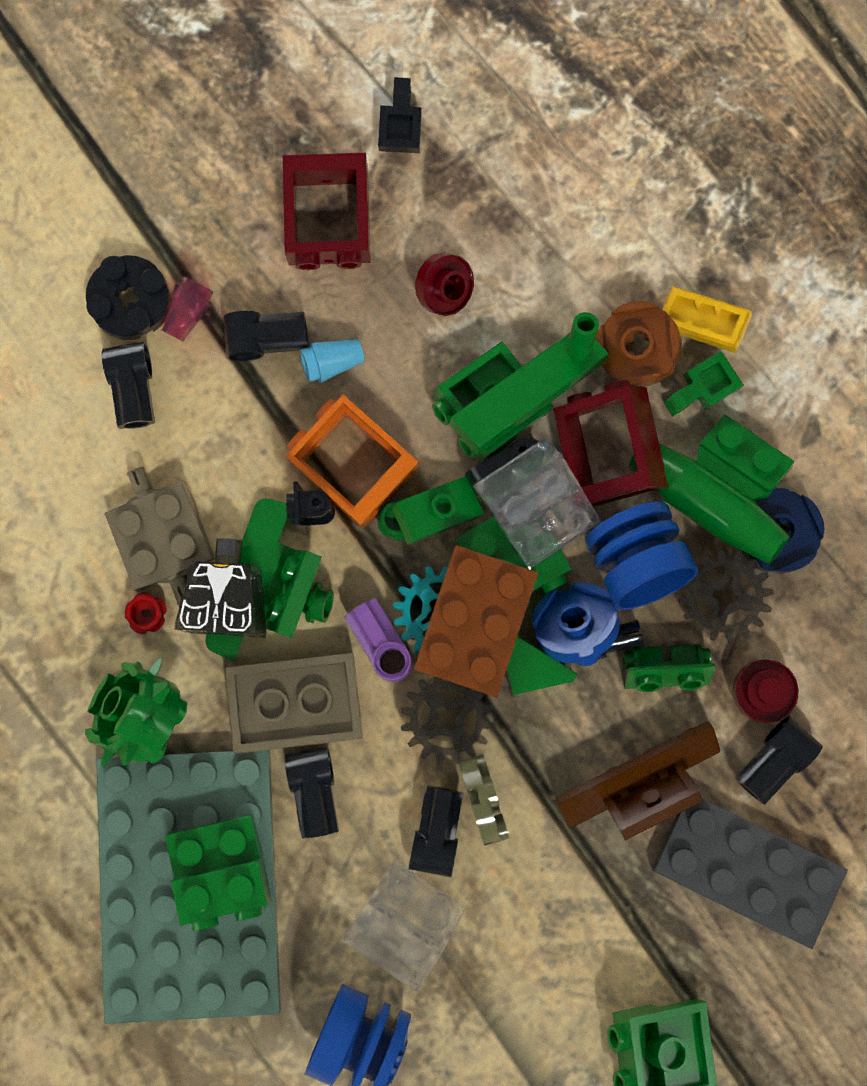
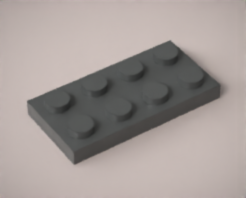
M703 798L702 802L677 814L651 870L813 949L848 869Z

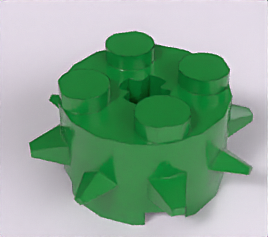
M159 658L148 671L143 669L138 661L134 664L124 662L121 664L122 671L117 676L108 673L95 691L87 711L95 716L92 728L85 729V735L90 743L105 749L101 761L102 767L115 754L119 755L123 765H128L131 760L138 763L145 761L156 763L164 756L167 747L166 741L170 737L174 726L179 724L187 713V701L180 698V691L174 683L158 676L163 659Z

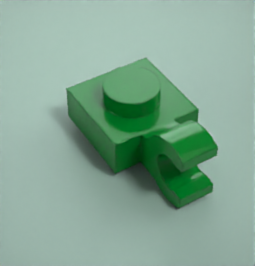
M720 351L686 371L683 377L689 385L669 396L664 405L672 417L698 400L706 411L740 390L744 384L723 352Z

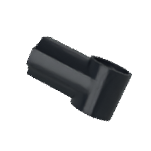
M235 311L227 313L223 317L226 357L229 360L251 361L264 357L265 353L300 351V349L308 348V334L304 312L261 315L255 311Z
M139 342L103 348L101 355L102 365L107 383L111 385L117 427L120 429H137L154 424L155 417L149 379H152V364L146 343Z
M791 715L781 720L770 731L764 740L765 746L735 777L738 783L763 805L773 797L794 773H799L808 767L823 748Z
M328 747L286 754V776L290 792L294 793L302 839L339 832L332 791L334 773Z
M427 785L419 831H415L409 870L451 878L458 838H455L463 792Z

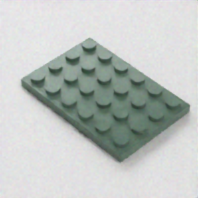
M270 750L233 754V751L164 754L162 759L156 763L149 761L138 763L131 760L128 765H123L120 757H112L104 767L101 766L102 758H97L104 1024L280 1014L281 995ZM253 814L271 894V902L261 907L262 915L251 919L236 921L235 913L218 917L219 925L205 930L193 931L191 924L180 926L171 885L174 877L165 835Z

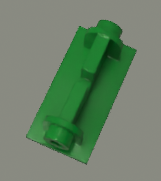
M701 644L670 646L671 661H664L662 647L632 648L631 652L623 653L624 669H628L624 687L625 689H637L640 692H654L662 687L679 686L683 690H696L704 685H709L716 667L715 663H711L710 649L702 648Z

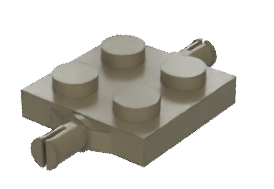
M144 467L135 468L134 471L127 472V476L130 479L136 496L132 497L126 504L104 513L134 591H142L158 583H170L178 606L183 605V600H186V603L192 602L195 598L189 589L186 576L195 570L199 564H206L216 558L187 484L180 480L162 489H151Z

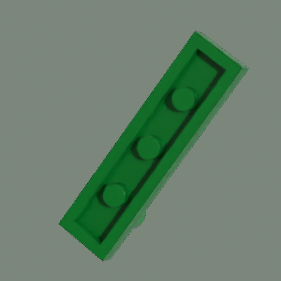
M587 312L576 315L570 333L451 417V427L477 455L607 362L609 353L595 340L599 328V321L596 316Z

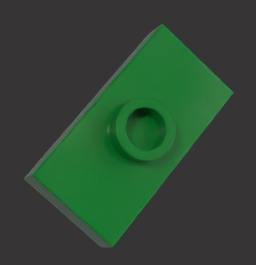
M466 477L400 500L391 506L408 545L477 519L484 514L474 490Z

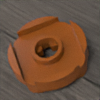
M630 302L617 307L611 313L612 316L606 320L604 326H600L596 335V341L609 353L607 362L602 367L614 381L629 380L631 385L648 387L673 374L681 354L682 340L678 326L666 311L650 302ZM642 334L643 339L649 341V347L645 348L641 355H636L634 350H628L627 348L628 344L635 341V335Z

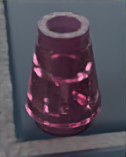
M184 276L179 285L175 283L162 331L184 342L187 335L190 334L213 304L210 302V299L214 292Z

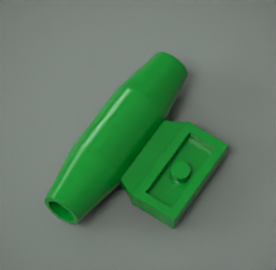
M725 414L700 442L696 460L659 443L669 487L655 490V492L666 503L722 542L770 564L781 552L790 535L756 501L770 496L792 469L795 461ZM633 455L629 466L635 472H638L635 456Z

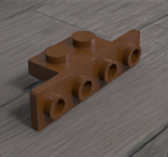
M706 721L558 796L556 803L568 828H573L608 810L626 841L702 802L700 791L686 770L720 752L715 730L711 723Z

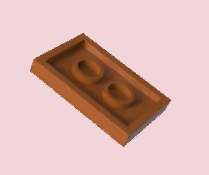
M455 545L414 670L497 698L538 572Z

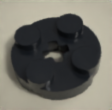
M132 255L109 256L102 261L100 267L94 271L89 279L86 288V308L98 326L110 336L121 340H135L151 330L156 331L163 325L170 312L172 297L165 277L152 262ZM128 288H134V293L139 297L137 303L130 302L127 308L122 307V300L119 298L120 293L126 292Z

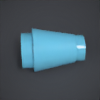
M358 339L308 343V348L300 349L301 364L308 382L318 380L319 383H322L358 364L364 363V354Z

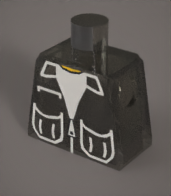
M218 538L214 562H192L176 617L175 630L188 634L266 638L262 572L253 565L240 564L241 540Z

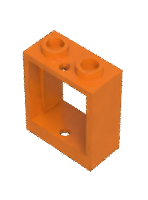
M342 394L337 401L331 398L319 409L315 416L318 421L308 432L302 429L291 439L287 445L289 452L285 457L297 471L318 490L326 493L339 509L360 528L364 529L378 514L381 506L383 507L386 502H389L419 469V462ZM346 417L396 461L355 506L305 462Z

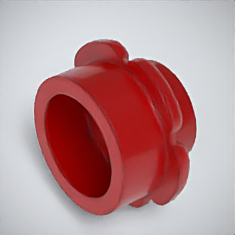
M142 592L135 595L134 599L127 603L125 618L130 623V628L136 633L156 632L165 623L164 614L167 612V608L160 597H153L149 592ZM145 609H148L150 611V615L145 618L143 617L142 612Z

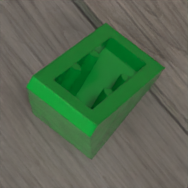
M518 636L506 670L511 695L570 683L578 675Z

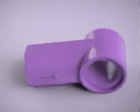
M377 598L364 602L344 616L373 664L375 672L382 679L398 683L405 680L413 670L412 655L407 650ZM391 651H398L405 658L403 669L396 674H388L382 667L384 656Z

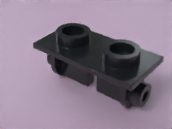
M298 481L293 482L294 493L286 494L287 518L292 521V525H295L303 535H307V526L330 523L334 519L335 508L327 494L318 490L304 491Z

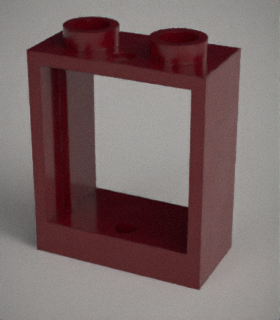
M366 153L282 155L284 247L289 266L295 265L299 270H316L320 268L321 264H337V267L342 269H355L361 267L362 263H371L369 182ZM357 185L358 240L297 242L296 186Z
M629 380L615 381L604 386L605 392L593 396L591 392L574 394L567 397L568 404L553 408L574 507H596L669 487L646 387L631 385ZM623 403L638 472L594 484L579 416Z

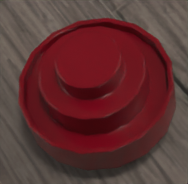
M445 252L433 254L425 260L418 270L415 281L416 296L420 305L427 311L442 316L454 315L462 310L470 300L474 288V274L469 263L460 256Z
M763 659L750 662L741 668L734 679L732 692L735 704L742 714L753 721L771 723L782 720L792 712L797 704L799 689L797 680L788 667L778 661Z

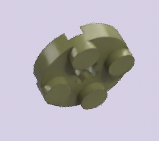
M484 755L458 762L484 846L510 839L502 813L497 814L501 812L500 804Z

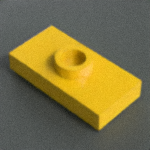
M672 286L662 309L676 323L681 336L733 353H737L752 317L751 310Z

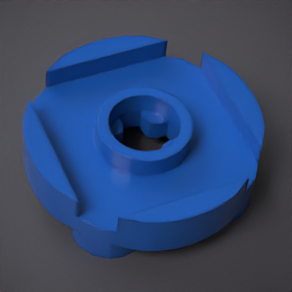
M586 582L571 583L572 589H566L559 593L557 588L548 592L539 601L532 616V625L538 646L546 655L556 661L577 663L581 666L593 665L599 660L600 655L612 646L620 629L619 613L614 607L608 592L600 586ZM579 617H584V624L580 627L570 628L567 624L569 620L576 621Z

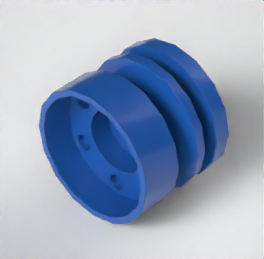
M662 501L648 502L621 511L604 520L591 530L585 538V544L589 553L595 555L594 564L596 568L602 571L610 570L604 577V585L616 609H634L663 599L687 585L698 575L699 568L688 545L682 541L672 542L679 534V527L677 523L671 520L672 513L669 506Z
M342 984L321 1030L304 1075L332 1086L342 1070L346 1069L351 1072L348 1086H360L363 1078L370 1080L368 1086H388L392 1083L407 1047L408 1026L411 1014L400 1010L390 1028L385 1025L391 1008L390 1004L384 1003L373 1020L367 1018L365 1013L369 995Z

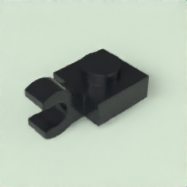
M394 77L393 106L380 105L379 151L420 153L422 107H410L411 78Z

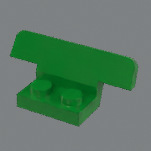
M264 498L255 504L233 563L234 566H242L246 579L231 577L218 604L220 619H216L215 632H213V619L206 636V646L211 652L233 662L236 659L245 631H229L223 626L224 602H226L228 607L235 609H244L251 603L250 624L293 638L322 556L309 551L296 550L278 543L287 520L286 503ZM233 568L232 574L243 577L240 568ZM226 607L225 624L231 629H244L249 623V608L245 611H234ZM231 614H233V623H232V626H230V623H231ZM242 615H244L245 617V623L243 627H241L243 622Z

